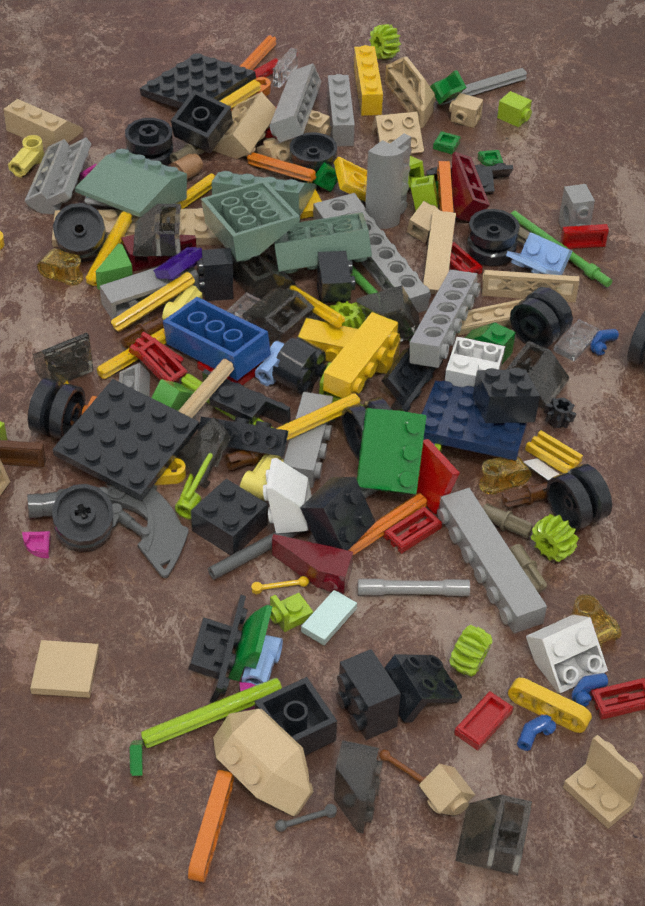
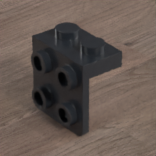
M394 654L384 667L401 693L399 716L404 723L413 722L427 703H457L462 698L456 683L450 678L443 667L442 661L434 655Z

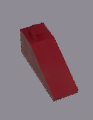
M454 152L452 154L451 177L454 213H456V217L460 220L470 222L471 217L476 212L487 209L490 204L472 157Z
M142 232L121 237L122 245L132 264V272L162 265L185 248L197 247L195 235Z
M273 534L272 556L300 576L307 577L309 582L315 587L328 592L335 590L342 594L345 593L353 569L352 551Z

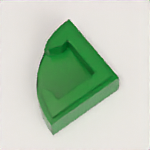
M499 150L478 152L477 158L485 166L504 163Z
M133 740L129 746L130 774L132 776H142L143 740Z

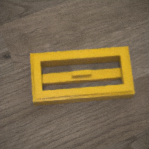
M542 430L538 432L537 437L534 436L531 442L526 443L525 447L527 452L562 473H568L572 468L581 463L583 458L582 454Z

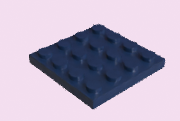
M435 380L422 412L423 415H427L423 440L429 439L432 443L517 460L527 423H485L473 398V386L458 387L453 386L449 381Z

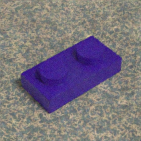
M187 247L153 271L157 279H168V281L180 277L181 272L185 269L196 266L198 264L197 261L202 258V248Z

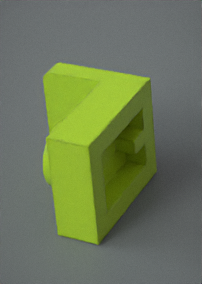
M300 593L294 594L282 601L276 595L270 597V606H273L270 619L274 624L278 623L284 632L305 623L313 614V610Z

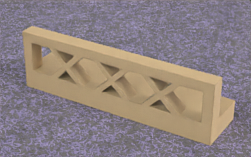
M485 270L482 278V296L525 299L534 289L546 287L558 292L567 302H576L579 276Z

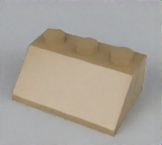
M262 92L235 105L232 110L233 124L213 151L235 159L250 155L255 151L256 143L265 136L264 131L266 128L270 127L276 107Z
M19 99L3 109L7 131L22 138L29 135H37L42 139V144L45 148L63 139L69 143L83 132L82 127Z

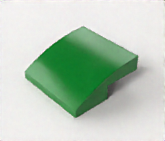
M265 605L261 607L242 626L241 638L234 653L236 658L228 677L231 680L240 681L244 666L256 669L273 606Z

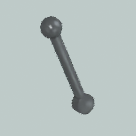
M328 804L324 810L287 821L280 819L275 823V828L277 831L283 832L289 826L319 817L327 816L328 818H333L337 814V807L334 804Z

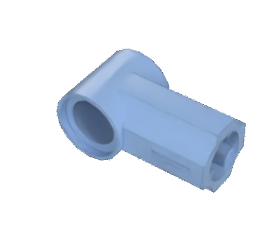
M275 341L270 347L271 355L255 370V377L258 378L261 384L267 387L276 382L273 379L272 370L273 366L278 367L280 362L276 358L284 345L280 341Z
M265 636L256 669L245 667L242 682L258 685L269 680L274 663L277 664L280 659L283 645L282 638Z

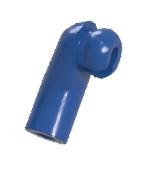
M616 329L599 330L590 344L591 351L599 356L605 353L604 350H607L605 342L617 340L619 337L618 331Z
M599 673L583 676L572 691V700L584 707L588 706L592 700L589 692L592 689L603 688L608 685L606 674Z
M543 714L525 723L517 746L524 751L531 750L536 735L540 732H543L545 735L552 734L556 729V723L551 720L550 716Z

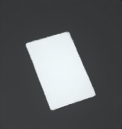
M539 459L523 461L547 480L559 475V473Z

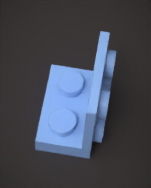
M530 232L521 254L507 251L506 256L512 258L511 263L523 268L532 269V273L562 275L572 250Z

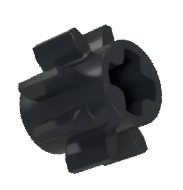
M553 397L551 403L546 404L543 411L547 414L545 421L549 422L554 428H567L569 423L573 422L576 417V413L572 412L575 405L566 398L556 399Z

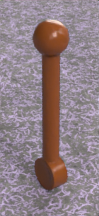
M383 749L380 751L379 758L382 761H389L420 783L426 778L392 757L388 750Z

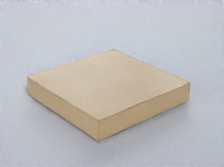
M41 640L31 683V694L90 698L99 645Z

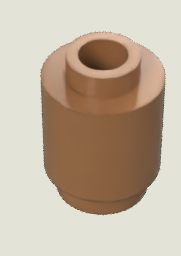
M187 154L171 163L170 167H176L179 171L187 173L188 180L200 173V170L203 168V162L197 154Z

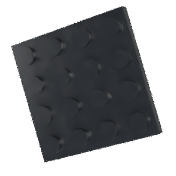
M195 53L187 60L177 63L172 69L164 71L159 77L148 81L147 84L139 89L141 96L180 109L193 90L220 101L247 83L255 80L256 73L253 70L233 65L230 62H223L216 58Z
M112 379L53 448V455L142 500L199 429V421Z

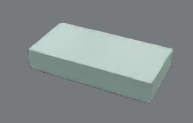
M333 590L301 626V632L325 645L357 609V603Z

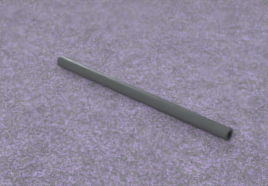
M360 488L365 498L379 491ZM275 531L208 567L209 575L215 580L271 550L273 534L293 538L304 531L277 534Z

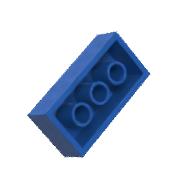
M199 297L194 298L163 320L168 345L214 369L223 359H227L232 362L234 367L229 377L235 380H239L271 355L268 331Z

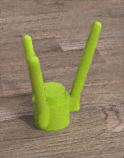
M212 453L207 455L194 481V474H189L181 496L175 505L176 512L185 519H191V510L201 501V497L195 490L213 457Z

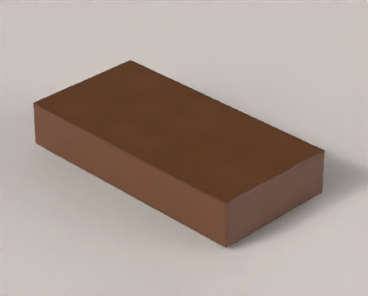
M0 440V460L3 465L45 467L44 443Z

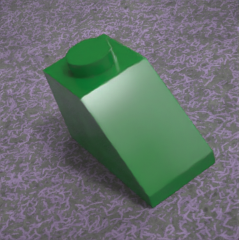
M494 322L471 330L465 338L505 346L503 364L513 353L516 332Z

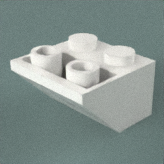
M456 337L447 365L445 381L451 382L453 386L474 387L477 370H486L488 368L501 369L505 346Z
M274 458L271 460L270 469L266 470L267 485H263L264 500L269 501L270 504L268 508L269 522L274 523L276 534L308 531L309 526L300 509L312 496L308 477L278 458Z
M571 615L526 636L535 664L557 693H562L575 687L583 676L608 671L591 617Z

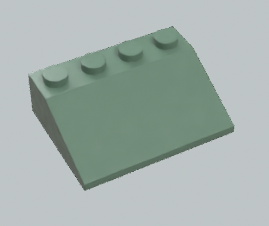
M117 149L114 153L106 155L75 187V192L135 216L142 217L187 199V173L179 171L176 167L162 165L160 161L146 159L143 155L129 153L127 149Z
M229 171L218 172L212 180V195L266 180L299 216L317 188V185L314 183L253 176L252 174H237Z
M266 180L201 198L206 225L225 248L231 249V255L237 262L247 261L254 256L260 255L300 221V216Z
M363 212L298 222L274 242L279 271H284V273H293L298 271V268L307 267V269H317L318 252L346 251L347 259L354 262H362L367 260V257H372L369 230Z

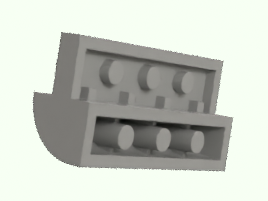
M405 133L390 144L382 140L368 151L365 208L368 215L374 218L379 229H388L399 225L400 214L404 213L407 208L409 162L412 149L411 136Z
M84 138L69 145L63 139L47 147L25 199V202L32 209L44 214H55V210H60L62 203L70 200L73 189L78 182L79 174L83 170L85 159L89 155L91 142Z

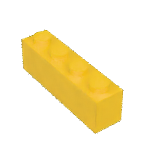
M364 45L354 47V73L361 116L382 115L383 91L375 46Z
M371 312L324 371L323 390L341 398L352 393L359 394L363 389L364 382L368 377L371 378L374 375L377 365L380 362H384L391 347L397 345L400 334L397 333L398 322Z
M306 318L298 337L323 349L326 353L325 361L332 362L358 329L346 326L337 328L328 322ZM400 338L397 345L391 347L388 351L385 361L377 365L375 372L386 374L399 357Z

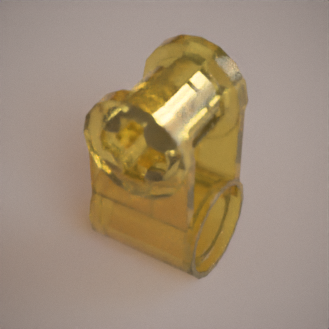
M53 248L37 264L39 273L48 279L60 281L71 286L80 284L84 279L83 273L80 271L81 258L76 254H70Z
M519 455L517 460L498 457L487 460L482 464L483 477L479 481V487L487 494H497L501 491L524 485L531 478L532 474Z
M582 594L576 598L571 615L591 617L600 648L602 644L611 639H620L621 629L619 624L603 608L597 598L589 594Z

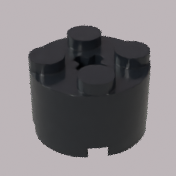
M297 337V339L291 338L279 351L276 358L280 362L278 367L273 366L272 376L275 381L299 394H303V392L311 393L314 384L319 377L322 378L327 364H325L326 353L323 349L301 337Z

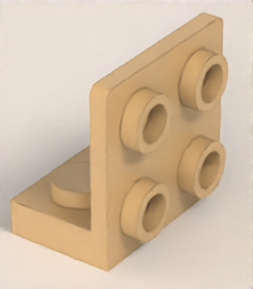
M417 112L375 116L372 130L373 134L378 133L379 142L383 140L390 144L405 133L411 136L412 151L410 155L423 153L424 148Z
M596 735L592 739L586 764L565 780L563 788L609 829L634 807L643 775L636 765L624 759L611 743L604 741L599 735Z

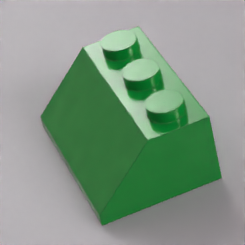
M366 408L357 473V482L360 488L399 494L417 493L427 415Z

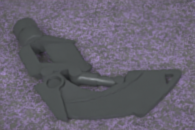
M105 483L107 488L99 487V489L107 494L112 503L113 527L120 522L126 528H130L141 538L138 548L162 578L169 577L184 548L189 529L181 525L173 508L156 491L157 486L153 485L142 500L108 483ZM65 489L44 494H27L29 518L53 516L52 509L55 500ZM122 508L132 510L143 516L148 521L147 527L137 523ZM169 563L166 569L162 567L163 565Z

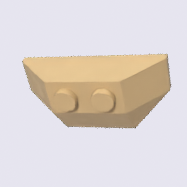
M403 57L386 65L385 84L407 113H418L420 128H423L433 113L434 102H436L435 94L409 58Z
M262 709L229 714L213 737L216 758L256 798L292 816H297L313 793L312 784L309 783V773L303 747Z

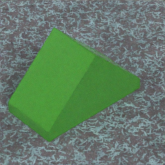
M118 243L95 271L97 289L100 290L101 285L133 275L132 264L122 244Z
M161 379L151 398L178 411L194 392L180 383Z

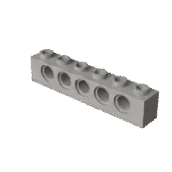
M364 209L350 213L363 212L369 230L372 257H367V260L361 263L401 316L404 318L428 310L429 299L431 298L429 288L421 282L418 274L408 265L407 260L398 253L395 245L391 244L387 239L385 232L379 229L374 218L370 217Z
M449 270L410 341V363L439 368L442 360L447 358L449 347L454 345L456 333L461 331L462 321H466L468 310L473 308L474 298L479 296L480 283H477V273Z

